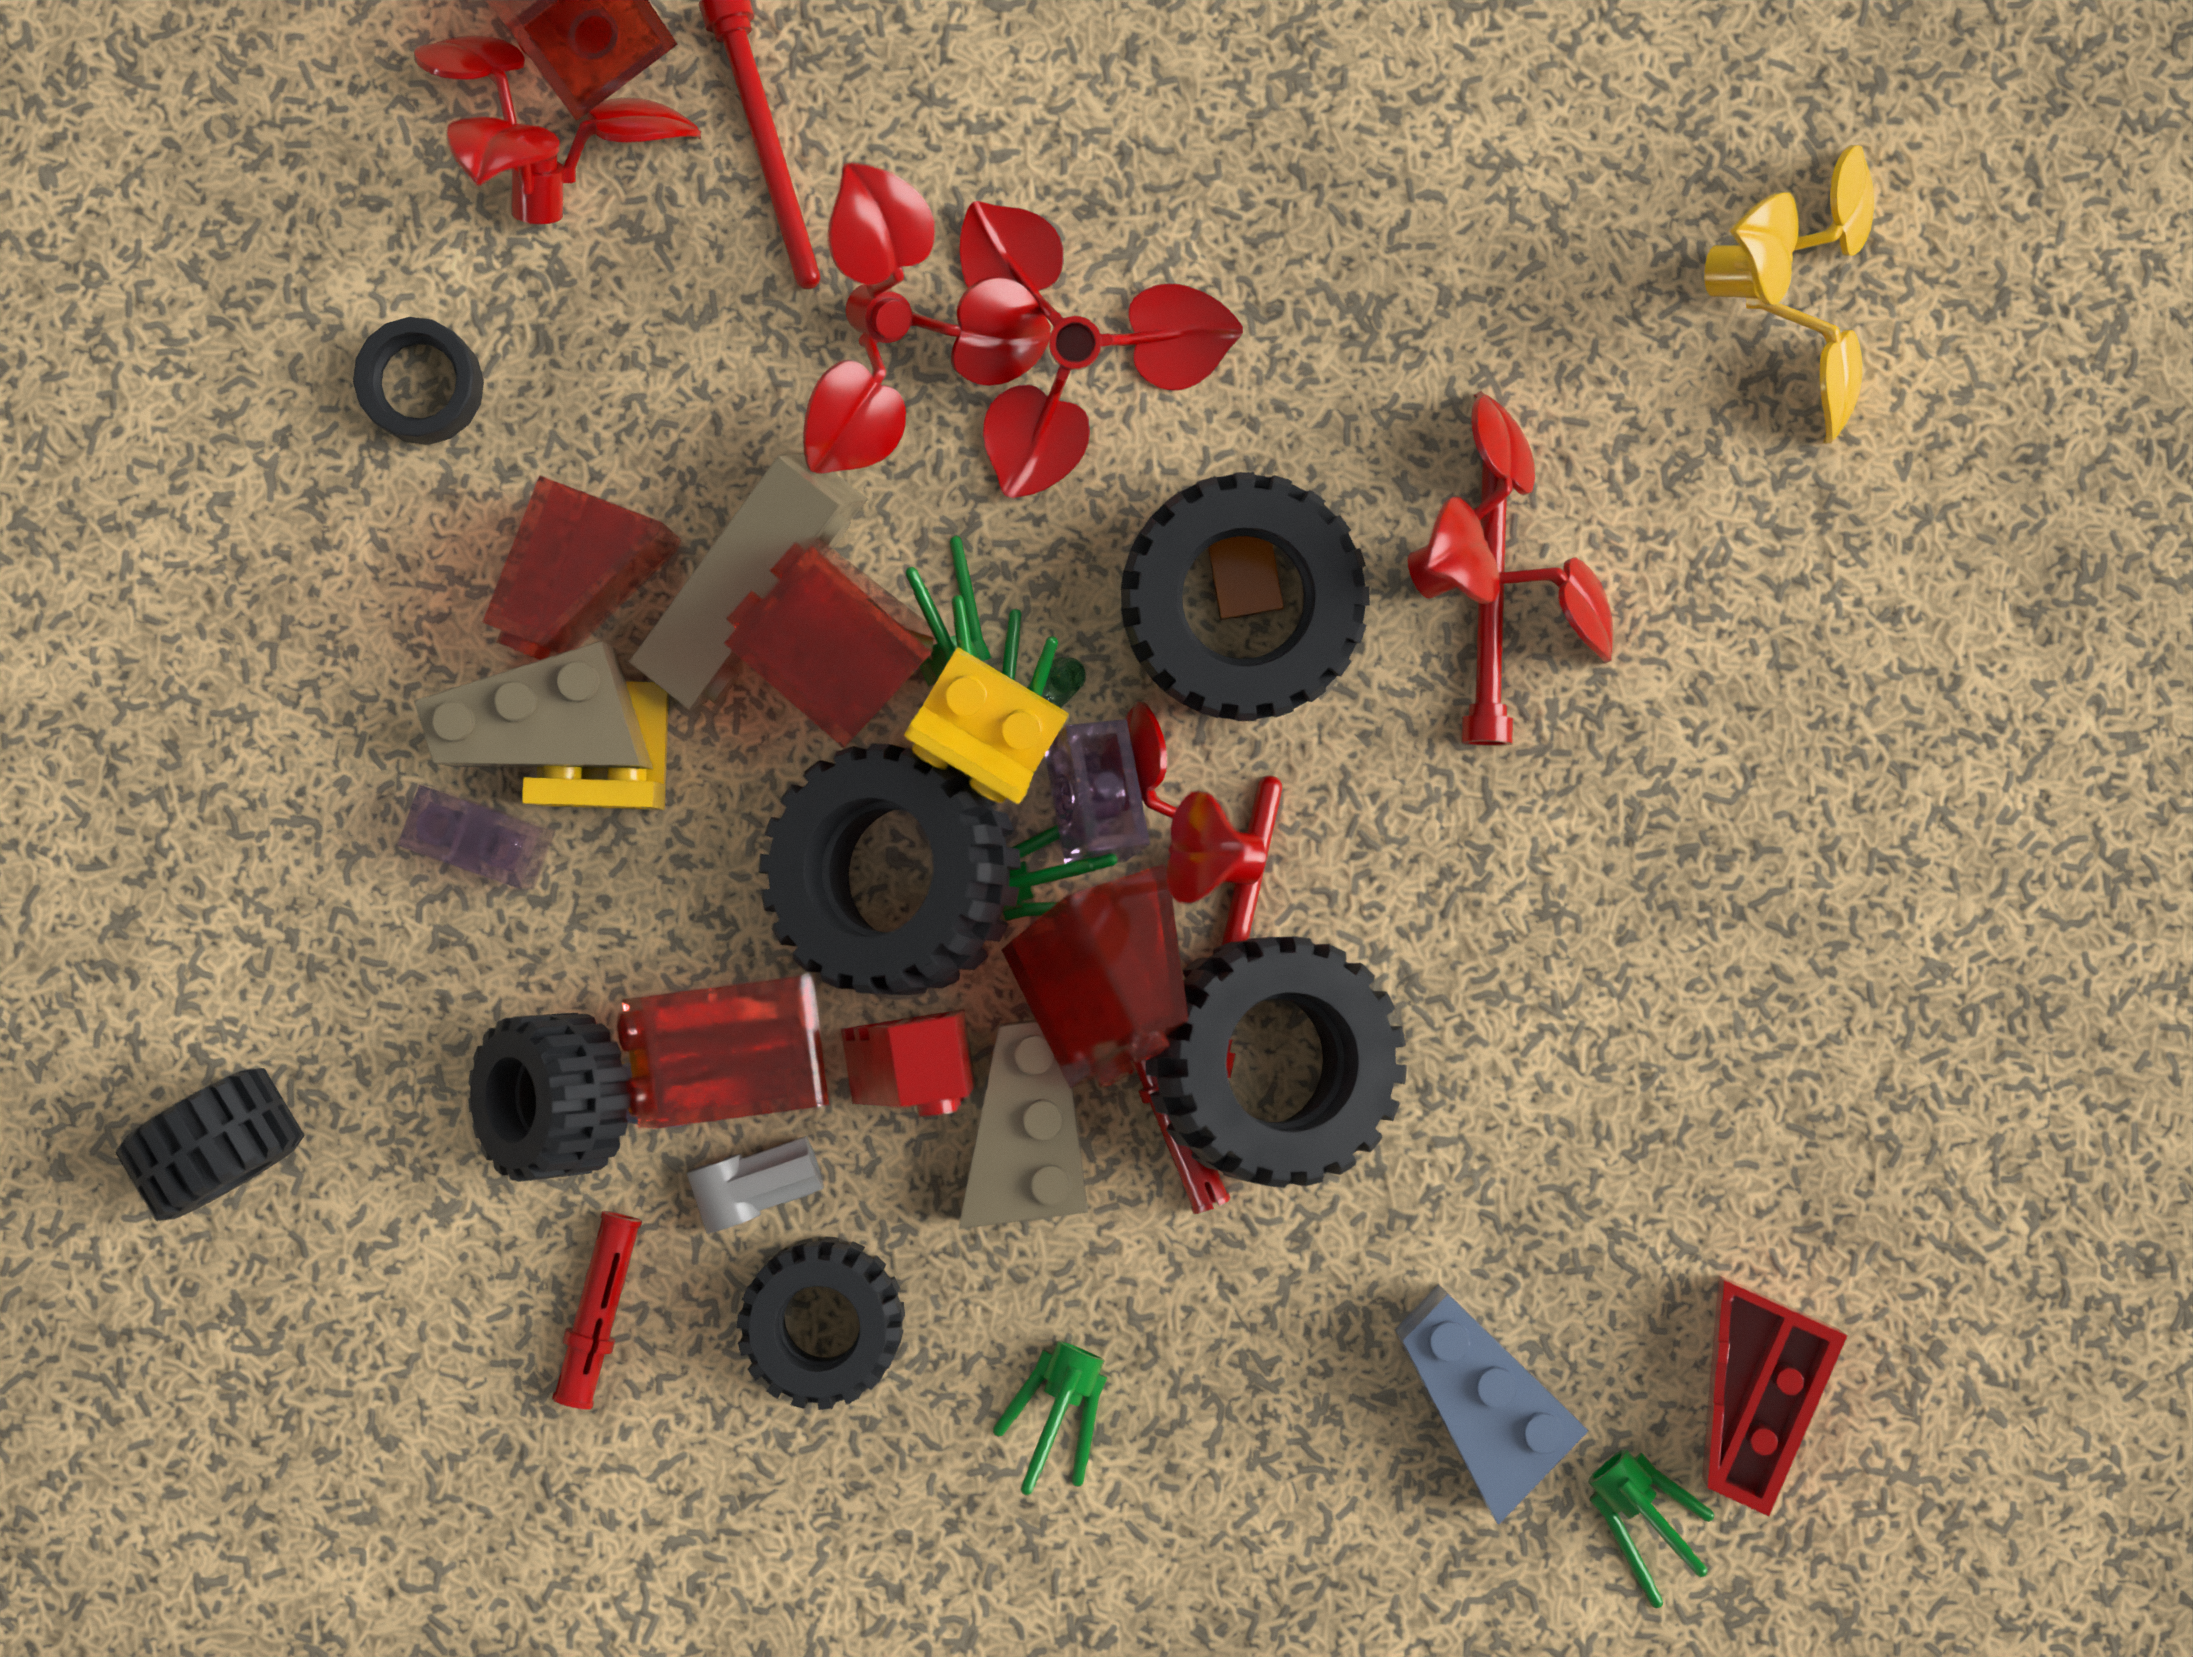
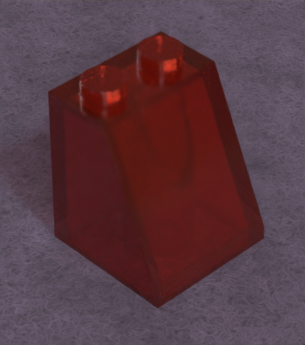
M482 0L576 121L678 45L648 0Z
M539 475L482 623L500 631L496 643L538 660L548 658L551 651L562 654L577 649L677 552L681 538L661 521Z
M816 536L805 549L795 541L769 570L778 579L766 593L759 597L751 590L731 611L726 620L734 628L730 631L724 644L842 748H845L932 653L934 636L928 623Z
M1164 864L1066 895L1001 949L1070 1089L1094 1079L1099 1088H1104L1129 1076L1135 1071L1131 1063L1132 1060L1134 1063H1139L1167 1049L1170 1043L1166 1036L1188 1021L1173 899L1167 886V870Z
M813 974L622 999L624 1012L619 1013L617 1017V1035L622 1050L624 1052L629 1051L632 1077L626 1082L627 1092L631 1094L630 1109L628 1110L632 1117H637L638 1128L659 1129L829 1105Z

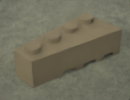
M804 453L777 456L629 662L689 710L706 703L708 700H711L714 704L718 703L728 693L739 676L733 668L747 651L751 654L755 653L768 639L776 626L772 621L786 602L790 604L804 590L813 576L812 569L824 554L829 552L840 541L849 528L851 520L868 499L834 472L817 474L807 468Z

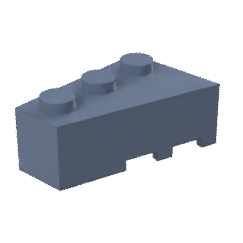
M1438 1284L1396 1327L1395 1332L1488 1511L1499 1525L1585 1436L1588 1430Z

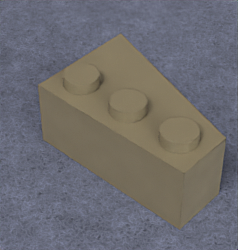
M602 641L414 701L433 763L450 767L490 768L571 766L582 767V769H653L616 649Z
M1064 1016L1002 1023L998 1028L958 1229L1088 1213Z

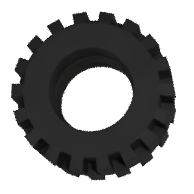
M576 1012L504 1018L496 1023L495 1028H489L483 1035V1046H477L473 1056L474 1068L470 1070L469 1112H472V1128L476 1139H480L481 1151L487 1161L493 1160L494 1170L500 1175H509L510 1180L522 1182L590 1174L592 1171L604 1168L608 1165V1157H615L620 1149L619 1137L626 1134L628 1126L626 1113L627 1109H630L631 1094L627 1092L629 1076L627 1066L622 1065V1052L617 1041L611 1042L609 1029L603 1023L596 1024L595 1017Z
M265 1068L246 1069L193 1093L152 1117L132 1131L123 1140L115 1153L155 1221H163L184 1216L262 1173L292 1153L305 1135Z
M825 1237L822 1241H812V1238L798 1241L795 1246L789 1249L784 1248L774 1255L755 1275L756 1277L747 1287L742 1301H744L743 1308L737 1315L736 1328L742 1329V1338L738 1342L741 1356H749L752 1364L747 1370L756 1381L762 1376L770 1384L766 1392L776 1399L783 1393L793 1398L791 1406L804 1409L809 1402L818 1403V1410L833 1409L836 1402L844 1400L847 1405L858 1400L866 1389L872 1390L881 1381L886 1370L890 1368L904 1332L902 1329L905 1317L904 1302L899 1300L898 1292L900 1287L895 1276L891 1278L884 1270L886 1264L877 1255L873 1259L864 1253V1246L854 1241L850 1245L839 1243V1237ZM813 1286L828 1287L840 1292L852 1303L858 1314L860 1329L855 1343L849 1350L834 1357H817L806 1353L793 1342L786 1329L785 1311L791 1298L800 1290Z

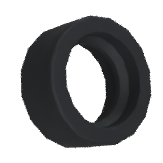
M406 317L384 324L366 339L355 360L353 384L359 405L374 424L404 442L430 445L453 438L471 423L482 402L484 379L478 358L454 331L432 319ZM416 344L433 346L444 352L452 362L456 375L455 391L448 404L435 415L425 418L406 417L395 411L386 400L382 387L383 372L391 357L401 349Z

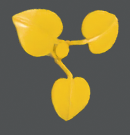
M1850 145L1845 148L1834 167L1830 188V206L1834 221L1825 231L1798 237V213L1793 196L1788 192L1774 193L1756 204L1730 229V233L1739 245H1714L1711 247L1706 258L1704 270L1705 287L1711 297L1746 298L1747 309L1765 310L1815 330L1824 336L1827 344L1824 346L1820 356L1819 383L1826 428L1825 444H1831L1840 434L1857 403L1862 382V356L1859 341L1853 330H1843L1840 333L1836 325L1779 302L1785 296L1790 285L1793 261L1792 252L1794 250L1834 242L1838 238L1841 252L1844 256H1854L1864 246L1871 231L1873 221L1874 191L1871 174L1860 145Z

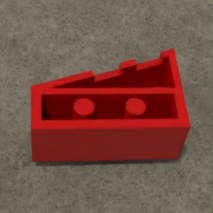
M964 1009L841 1028L852 1104L899 1108L917 1105L918 1117L932 1116L957 1111L958 1106H961V1102L964 1101V1097H968L976 1085Z
M1720 1275L1718 1278L1702 1478L1708 1489L1769 1517L1848 1335L1834 1326Z

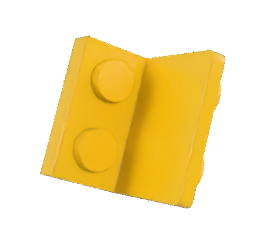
M957 647L904 736L915 743L912 750L917 756L938 768L946 769L951 764L972 777L969 784L988 799L1004 803L1005 799L1008 798L1020 804L1028 790L1035 770L1065 723L1069 713Z
M626 681L653 769H582V767L571 766L537 767V778L523 777L522 803L547 807L665 810L669 693L655 682Z

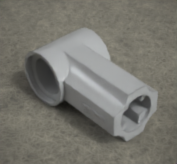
M807 1136L743 1158L741 1154H736L724 1158L722 1162L713 1165L709 1163L686 1172L707 1234L749 1221L760 1216V1211L808 1196L824 1188L821 1171Z

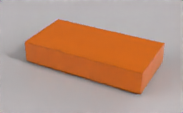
M1237 536L1223 539L1208 547L1220 620L1283 610L1273 544L1255 537Z

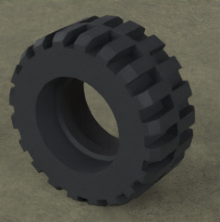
M1235 472L1232 475L1213 476L1198 481L1191 487L1181 492L1179 491L1164 502L1148 519L1129 551L1123 570L1120 589L1123 626L1134 655L1149 677L1164 692L1181 704L1211 717L1236 721H1256V719L1276 718L1294 712L1293 709L1306 702H1313L1327 691L1325 688L1337 676H1342L1352 662L1349 658L1356 644L1361 643L1367 626L1363 624L1365 607L1370 605V586H1365L1363 567H1366L1361 548L1356 549L1349 535L1351 529L1340 515H1334L1324 505L1326 501L1311 490L1305 491L1293 485L1292 480L1276 475L1268 477L1255 475V472ZM1237 536L1259 538L1281 549L1295 565L1302 581L1304 594L1301 617L1290 637L1273 651L1248 659L1226 657L1205 646L1191 630L1185 617L1182 601L1185 578L1195 559L1212 544Z
M872 743L868 749L852 746L836 751L833 757L835 763L823 760L817 761L804 772V777L808 783L804 787L791 784L780 798V803L786 809L781 818L770 817L764 833L765 836L773 839L769 855L760 854L759 873L768 874L769 889L762 890L760 893L764 911L776 912L779 921L772 925V930L780 944L797 946V949L792 953L793 960L806 972L820 973L822 982L838 989H853L856 993L886 995L925 994L928 988L943 989L959 981L960 969L975 970L988 958L987 951L982 947L985 941L1000 942L1009 926L1007 922L1000 919L1004 906L1016 907L1019 888L1009 886L1010 870L1021 869L1019 849L1010 848L1006 845L1005 837L1014 832L1008 814L993 810L992 806L996 802L983 796L969 784L971 776L951 764L946 769L933 766L917 756L912 748L909 747L904 748L893 744ZM893 810H903L915 817L928 838L933 859L932 879L927 896L915 915L904 925L892 932H880L872 928L865 921L853 901L849 884L850 862L858 840L875 820Z
M1295 936L1248 938V940L1242 942H1229L1214 948L1213 955L1209 958H1197L1183 969L1186 979L1182 984H1170L1160 1000L1163 1005L1167 1006L1163 1019L1152 1018L1147 1037L1157 1039L1156 1056H1145L1146 1076L1157 1077L1159 1090L1150 1094L1156 1113L1168 1115L1171 1123L1166 1128L1167 1132L1178 1145L1187 1146L1192 1150L1191 1158L1206 1168L1223 1172V1175L1264 1186L1286 1188L1288 1184L1305 1187L1322 1183L1325 1173L1341 1175L1356 1165V1158L1353 1154L1357 1150L1371 1153L1383 1138L1382 1134L1375 1129L1379 1121H1393L1400 1103L1391 1099L1394 1083L1405 1084L1407 1065L1396 1064V1048L1406 1046L1403 1027L1390 1026L1387 1015L1394 1012L1396 1008L1387 991H1373L1370 988L1375 978L1371 971L1362 963L1346 962V952L1331 944H1314L1311 938ZM1269 999H1282L1293 1002L1307 1014L1318 1033L1323 1058L1320 1080L1308 1103L1295 1115L1280 1122H1265L1250 1116L1235 1098L1229 1084L1226 1068L1227 1049L1237 1023L1255 1004Z

